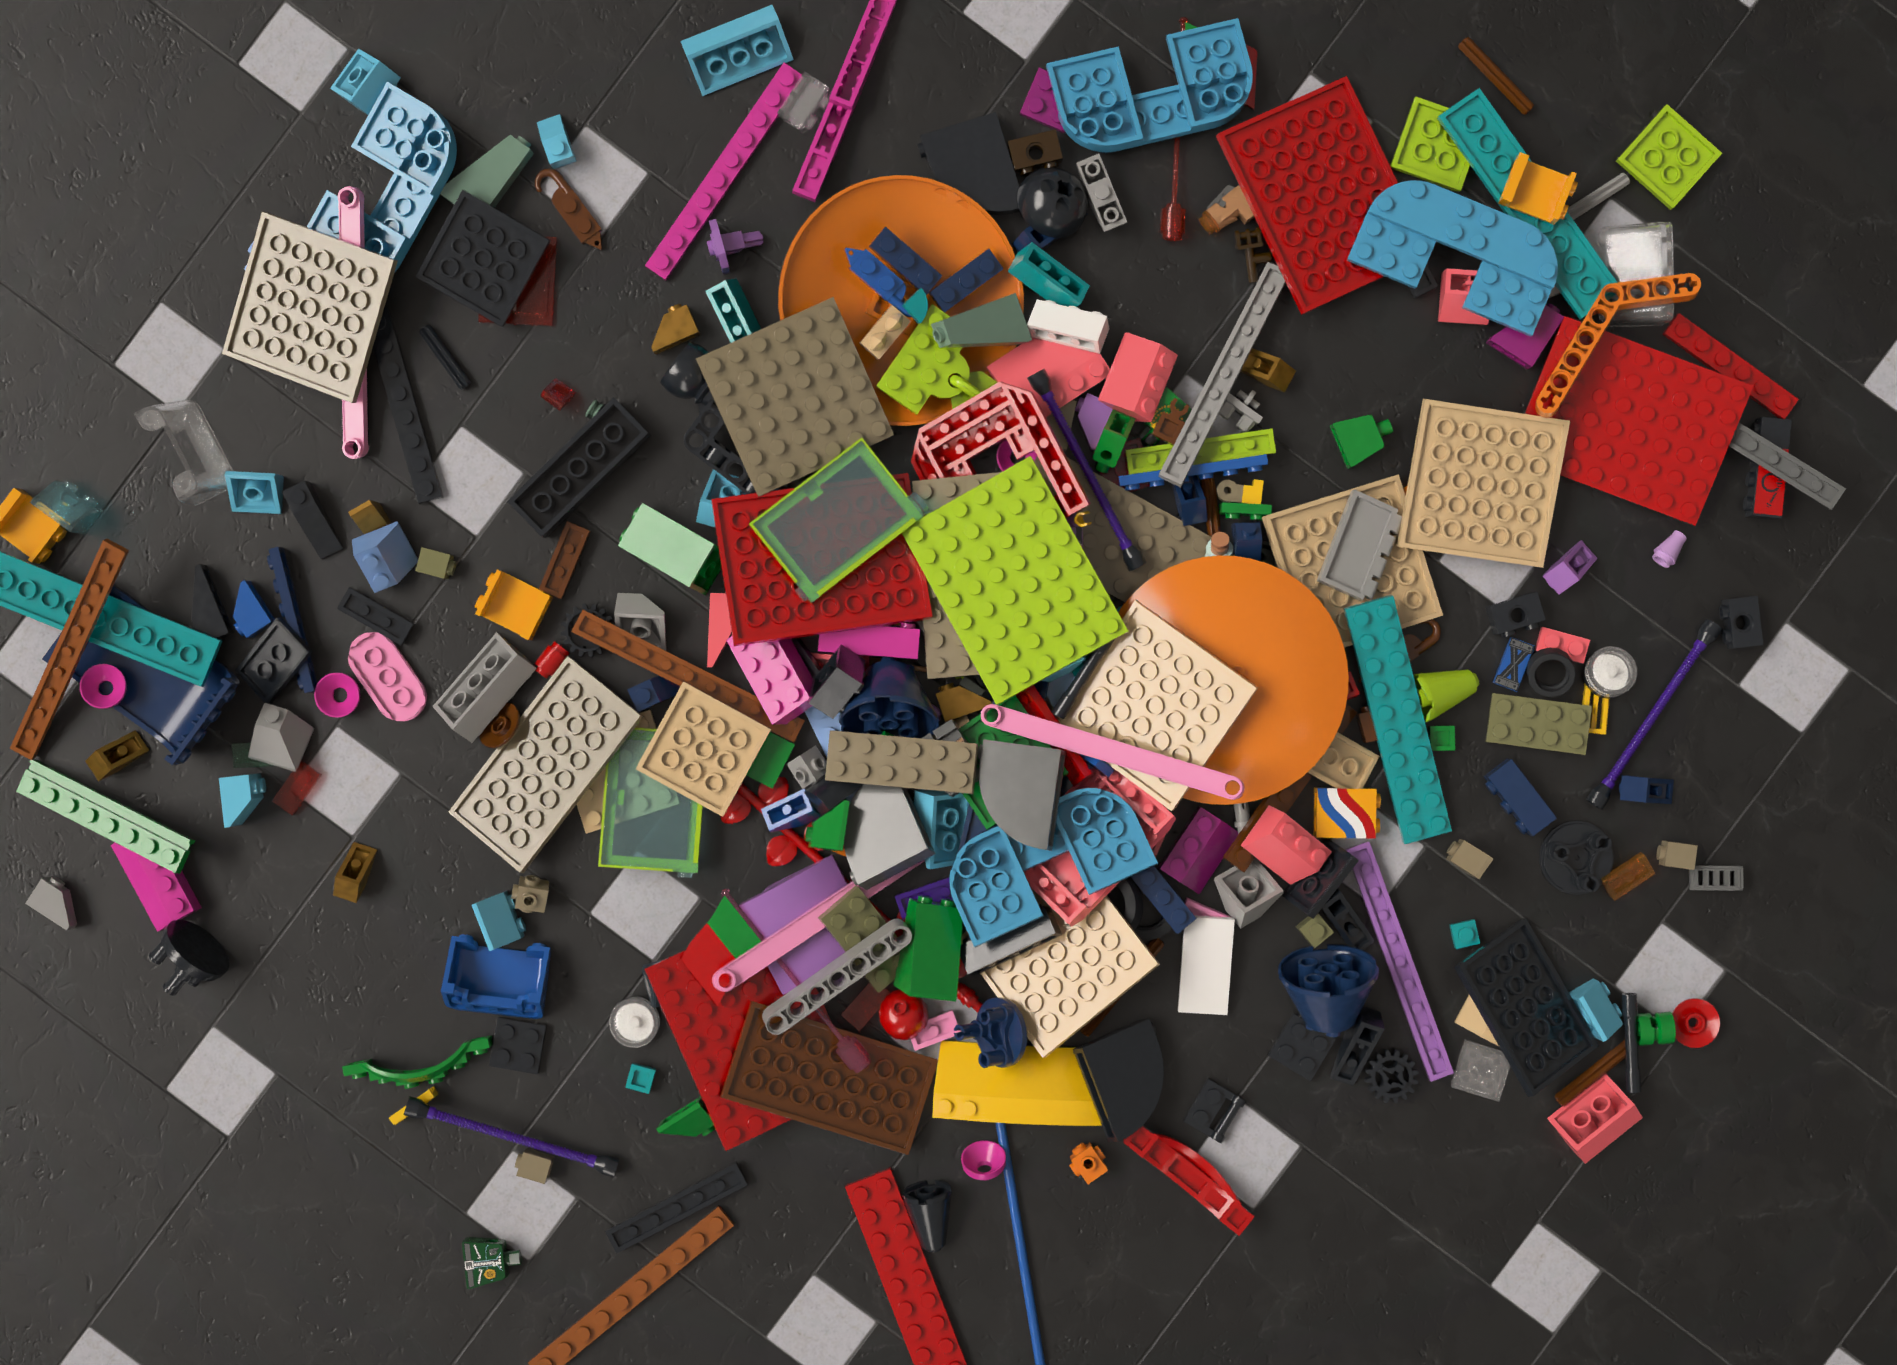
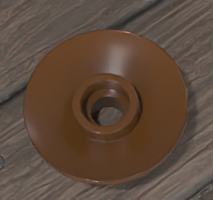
M506 703L499 714L492 719L481 735H479L481 742L486 747L498 748L513 737L520 721L517 707L511 703Z

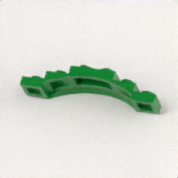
M492 1035L469 1039L442 1063L423 1069H387L373 1065L372 1059L347 1063L342 1066L344 1076L352 1075V1079L367 1076L366 1072H368L370 1081L378 1080V1084L394 1081L396 1086L404 1085V1089L417 1087L419 1082L428 1080L429 1084L442 1082L443 1077L449 1074L450 1068L453 1070L465 1067V1063L471 1060V1051H473V1055L487 1053V1048L493 1045Z

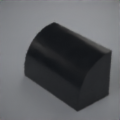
M823 777L807 789L804 794L822 816L864 784L827 781Z

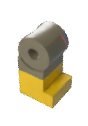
M1254 479L1252 486L1239 485L1232 480H1224L1216 488L1217 498L1225 503L1261 504L1264 480Z

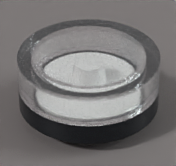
M1614 646L1604 647L1588 658L1584 665L1583 677L1586 686L1595 695L1607 699L1616 698L1628 691L1635 683L1637 666L1633 657L1627 651Z
M632 996L622 1000L615 1006L609 1018L611 1034L618 1043L626 1047L638 1048L648 1044L656 1036L660 1028V1014L657 1007L654 1008L650 1000L640 996Z

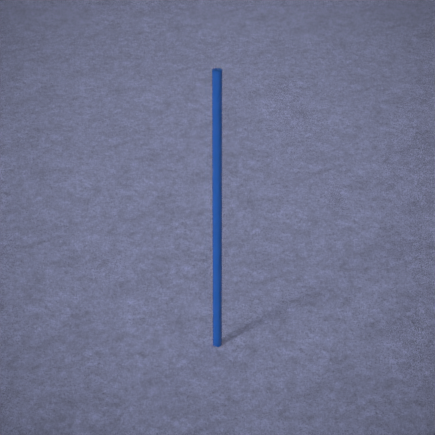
M995 1122L999 1145L1006 1154V1165L1003 1172L1035 1365H1045L1006 1124Z

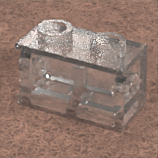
M804 72L777 112L779 118L794 128L801 129L803 134L806 129L811 130L818 119L816 114L820 108L824 110L829 103L830 88L807 72Z

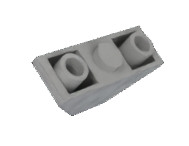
M1100 154L1077 162V169L1086 191L1087 199L1103 231L1106 232L1126 224L1127 220Z

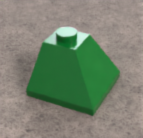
M841 801L827 813L813 821L811 827H807L805 841L809 842L808 847L843 851L850 801Z
M700 1096L662 1120L656 1129L658 1133L696 1137L701 1133L703 1136H706L715 1130V1127Z

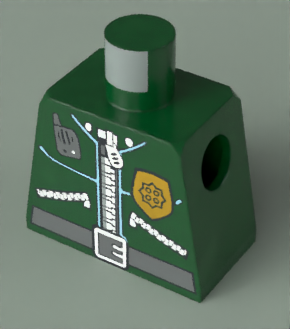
M466 1237L462 1242L467 1289L503 1280L509 1275V1266L522 1264L521 1251H507L505 1239Z

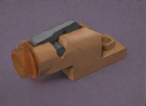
M1227 185L1211 202L1206 211L1202 213L1203 216L1199 218V221L1203 228L1211 235L1213 232L1217 233L1223 227L1237 221V217L1245 225L1254 218V215L1240 186L1233 187Z

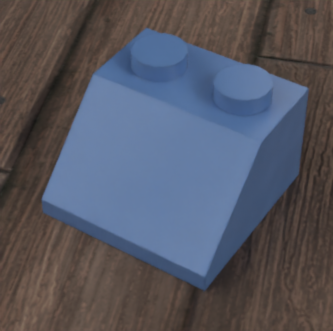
M398 521L352 539L353 556L374 593L398 584L418 562V558Z

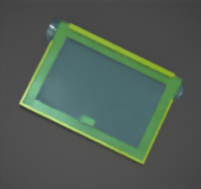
M861 437L754 519L749 525L799 587L795 591L803 602L809 600L810 603H813L929 512V508L916 492L909 496L905 493Z
M635 727L606 765L598 867L678 872V877L692 878L693 873H698L703 806L636 770L657 729Z

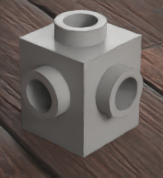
M815 745L789 762L787 766L803 789L810 784L813 786L824 777L827 762Z

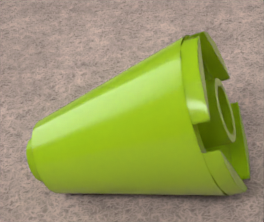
M1468 669L1413 674L1425 722L1432 721L1477 692V687L1479 686L1477 675Z

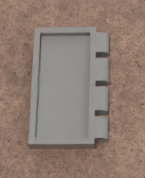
M1352 490L1318 575L1317 582L1360 601L1364 600V598L1373 600L1379 583L1372 580V577L1381 579L1387 564V560L1380 556H1390L1396 537L1389 533L1398 534L1400 530L1402 516L1397 514L1398 509L1360 491Z

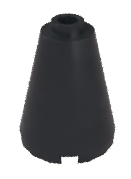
M927 1180L913 1183L904 1189V1203L921 1247L931 1253L938 1252L946 1245L952 1195L951 1185L941 1180H935V1184L930 1185L927 1184Z

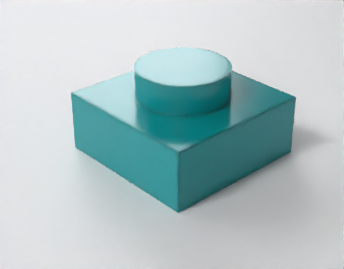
M1474 919L1449 924L1455 949L1480 944Z
M632 1063L625 1088L649 1094L656 1069Z

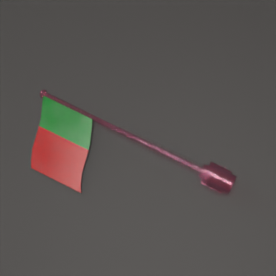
M729 889L722 890L721 895L723 899L712 918L693 938L682 957L683 963L718 1007L726 992L719 991L713 986L712 977L714 973L765 939L729 894ZM778 958L776 961L796 986L801 984L782 959ZM726 973L719 977L721 987H726L729 984L730 978ZM820 1007L817 1008L816 1012L839 1039V1042L836 1044L838 1048L835 1052L850 1070L853 1069L855 1073L862 1071L871 1063L868 1057L870 1054L855 1036L850 1038L847 1035L843 1038Z

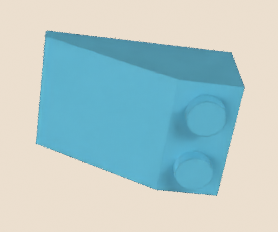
M915 790L914 805L936 853L925 859L926 868L935 869L953 866L958 854L969 803L962 793L951 797L944 791Z

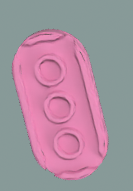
M378 632L364 633L358 636L350 646L348 662L350 668L382 714L389 719L409 721L416 718L426 705L427 693L423 683L391 639Z

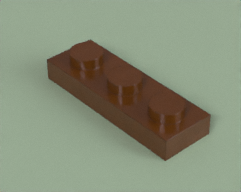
M568 521L566 522L538 590L563 599L591 531Z

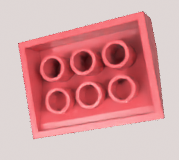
M1031 337V341L1022 343L986 367L997 383L1004 382L1033 392L1045 417L1051 415L1052 411H1050L1042 397L1033 390L1027 377L1045 368L1051 380V388L1055 395L1053 396L1054 400H1056L1058 408H1061L1107 378L1110 371L1109 366L1099 353Z

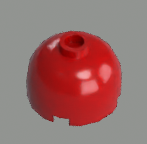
M895 990L885 996L879 1008L880 1024L886 1033L895 1039L908 1040L915 1038L927 1026L929 1018L928 1007L921 997L908 996L901 990Z

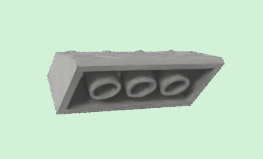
M496 632L432 707L452 730L473 743L492 719L499 714L505 704L515 695L523 683L530 678L536 667L520 651Z

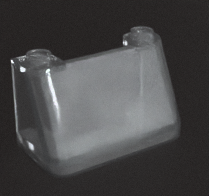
M1671 222L1606 226L1601 228V232H1598V246L1602 247L1603 251H1606V267L1617 282L1674 275L1673 227ZM1658 286L1656 288L1657 293L1665 296L1669 294V290L1665 286ZM1639 289L1630 291L1631 296L1635 299H1640L1644 296L1643 292ZM1615 295L1608 301L1615 302L1618 300V296ZM1674 303L1618 310L1608 327L1662 326L1673 319ZM1599 314V320H1602V323H1604L1605 317Z
M181 400L152 405L134 413L143 429L156 431L164 428L186 470L175 477L173 481V489L179 502L197 506L228 490L225 472L233 471L201 407L196 402Z

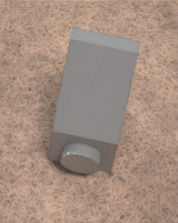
M57 877L42 878L25 904L65 930L75 928L77 921L70 890L64 887L65 883Z

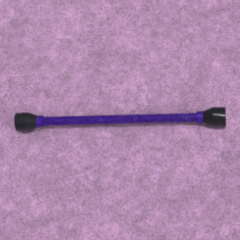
M1045 368L1027 377L1033 390L1042 397L1050 411H1052L1051 414L1055 417L1057 425L1061 428L1060 431H1062L1066 442L1070 445V450L1074 454L1075 459H1077V462H1079V467L1085 473L1084 476H1086L1088 484L1094 490L1093 493H1095L1097 501L1101 504L1100 507L1104 510L1106 518L1110 521L1109 524H1111L1112 529L1116 532L1115 535L1119 538L1118 541H1120L1119 545L1122 549L1125 565L1129 571L1141 567L1146 563L1142 552L1125 535L1123 527L1119 524L1120 521L1116 518L1117 515H1115L1114 510L1110 507L1111 504H1109L1108 498L1103 493L1104 491L1101 490L1102 487H1100L1098 479H1095L1096 476H1094L1092 468L1088 465L1089 462H1086L1087 459H1085L1083 451L1079 448L1080 445H1077L1078 442H1076L1074 434L1070 431L1071 428L1067 425L1065 417L1061 414L1062 411H1060L1056 400H1054L1053 396L1055 395L1051 388V380Z
M1705 619L1698 630L1697 639L1693 644L1692 651H1690L1686 657L1687 659L1681 664L1682 667H1679L1678 672L1672 678L1673 680L1667 685L1668 688H1665L1664 693L1658 699L1659 701L1653 706L1654 709H1651L1652 711L1644 720L1645 722L1639 727L1640 730H1637L1638 732L1630 741L1631 743L1627 745L1626 751H1623L1624 753L1618 759L1619 761L1616 762L1617 764L1613 766L1608 777L1604 778L1599 785L1591 790L1586 798L1589 803L1601 810L1604 809L1610 800L1616 778L1622 773L1632 754L1636 752L1635 749H1638L1639 744L1645 738L1644 736L1650 731L1649 728H1652L1653 723L1659 717L1658 715L1664 709L1663 707L1667 705V702L1673 696L1672 694L1678 688L1677 686L1681 684V681L1687 675L1686 673L1692 667L1691 665L1695 663V660L1701 654L1700 652L1704 651L1709 644L1714 642L1723 630L1718 624Z
M409 1096L404 1115L415 1119L436 1118L439 1121L442 1120L449 1124L461 1125V1127L464 1126V1128L467 1127V1129L470 1128V1130L473 1129L476 1132L479 1131L480 1133L482 1132L483 1134L485 1133L510 1142L513 1141V1143L525 1144V1146L528 1145V1147L531 1146V1148L534 1147V1149L537 1148L540 1151L543 1150L550 1154L586 1163L587 1166L593 1167L601 1174L614 1177L619 1158L609 1155L596 1156L591 1154L587 1156V1154L584 1155V1153L581 1154V1152L578 1153V1151L575 1152L572 1149L569 1150L565 1147L563 1149V1147L560 1148V1146L557 1147V1145L554 1146V1144L551 1145L548 1142L545 1143L535 1138L523 1137V1135L520 1136V1134L517 1135V1133L514 1134V1132L511 1133V1131L508 1132V1130L505 1131L501 1128H493V1126L490 1127V1125L487 1126V1124L484 1125L481 1122L468 1120V1118H459V1116L456 1117V1115L453 1116V1114L450 1115V1113L438 1111L423 1100Z

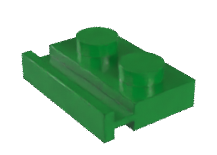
M1222 502L1218 510L1219 515H1225L1226 519H1240V516H1250V520H1262L1263 516L1272 513V505Z

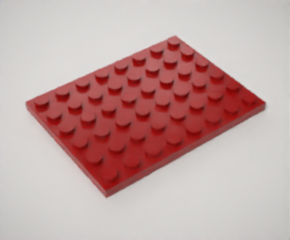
M1347 76L1216 135L1301 315L1385 277L1347 261L1371 204L1384 190L1398 183Z
M1566 316L1563 317L1524 414L1540 416L1535 409L1537 398L1582 322ZM1605 331L1557 413L1550 417L1570 421L1560 475L1696 526L1754 386ZM1583 335L1579 338L1580 343L1583 345H1590L1593 342L1592 338L1588 335ZM1574 356L1566 359L1567 364L1571 367H1576L1580 364L1579 359ZM1557 378L1553 381L1557 388L1567 386V382L1563 378ZM1552 393L1548 401L1543 404L1544 409H1547L1549 406L1552 407L1551 404L1554 398Z
M909 474L892 475L913 504ZM876 477L822 484L819 486L824 492L813 502L806 496L767 526L813 586L905 515ZM795 488L770 491L759 497L757 493L711 499L734 646L932 619L926 576L902 534L817 600L810 603L749 525V523Z
M685 949L644 970L724 1150L727 1151L791 1120L720 1097L751 1001L770 1006L784 995L780 991L768 966H766L732 990L726 992L718 1007L683 963L682 957L686 951ZM816 988L811 991L812 995L819 994ZM801 1002L792 1003L790 1008H799L801 1006ZM824 1004L805 1017L833 1026Z

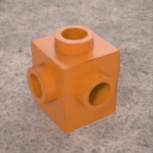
M1090 1142L1086 1145L1081 1143L1072 1150L1073 1154L1070 1156L1072 1163L1069 1166L1077 1177L1082 1175L1087 1184H1090L1108 1171L1103 1161L1106 1156L1098 1145L1093 1147ZM1087 1159L1091 1160L1089 1163H1084Z

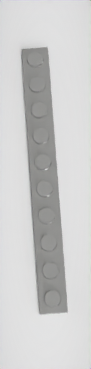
M1267 262L1159 473L1160 478L1182 487L1286 283L1278 266Z

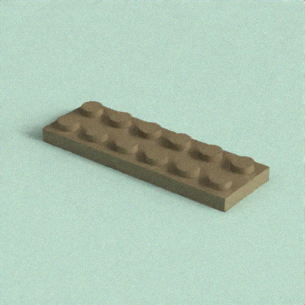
M830 730L825 780L974 794L978 744Z

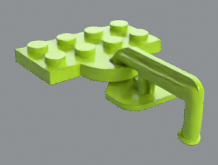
M933 304L927 310L924 320L914 329L876 385L878 389L916 415L930 395L939 399L951 398L952 409L997 383L982 371L970 372L966 359L960 354L963 347L939 348L938 343L933 337L931 324L950 316Z

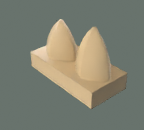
M891 305L859 344L876 359H880L911 321Z

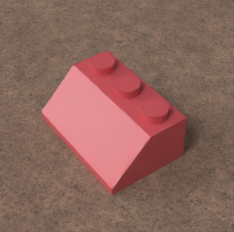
M1125 333L1098 400L1116 411L1135 418V422H1152L1178 355L1160 343Z
M1270 805L1241 844L1245 850L1290 885L1318 872L1332 852L1286 813Z
M1605 1074L1547 1119L1569 1147L1586 1164L1643 1117L1635 1104Z

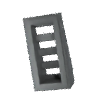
M1695 865V870L1689 869V890L1743 891V866ZM1698 871H1703V885H1698ZM1709 871H1713V885H1709ZM1720 871H1723L1722 885H1720ZM1730 871H1733V884H1730Z

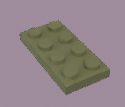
M1492 693L1485 742L1586 755L1592 706Z
M856 885L818 917L844 952L886 924L882 916ZM876 944L873 947V951H880L884 944ZM900 951L864 975L876 992L880 993L895 979ZM857 958L853 963L858 966L862 963L863 958Z

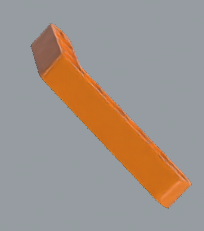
M1693 273L1606 285L1601 290L1540 392L1535 405L1537 414L1544 418H1550L1557 413L1618 310L1693 300L1701 288L1700 278ZM1685 283H1689V286L1693 287L1691 292L1684 287ZM1675 284H1676V289H1678L1677 294L1674 293V292H1675ZM1658 286H1665L1668 288L1669 294L1665 296L1657 293L1656 288ZM1639 289L1643 292L1644 296L1640 299H1635L1631 296L1630 291ZM1613 292L1618 296V300L1609 302L1606 300L1605 294ZM1602 314L1605 317V322L1601 324L1595 323L1592 316ZM1583 335H1588L1592 338L1593 342L1590 345H1583L1580 343L1579 338ZM1574 356L1579 359L1580 364L1576 367H1571L1567 364L1566 359ZM1557 378H1563L1566 380L1567 386L1557 388L1553 381ZM1552 393L1554 395L1552 407L1549 406L1547 409H1544L1543 404L1548 401Z

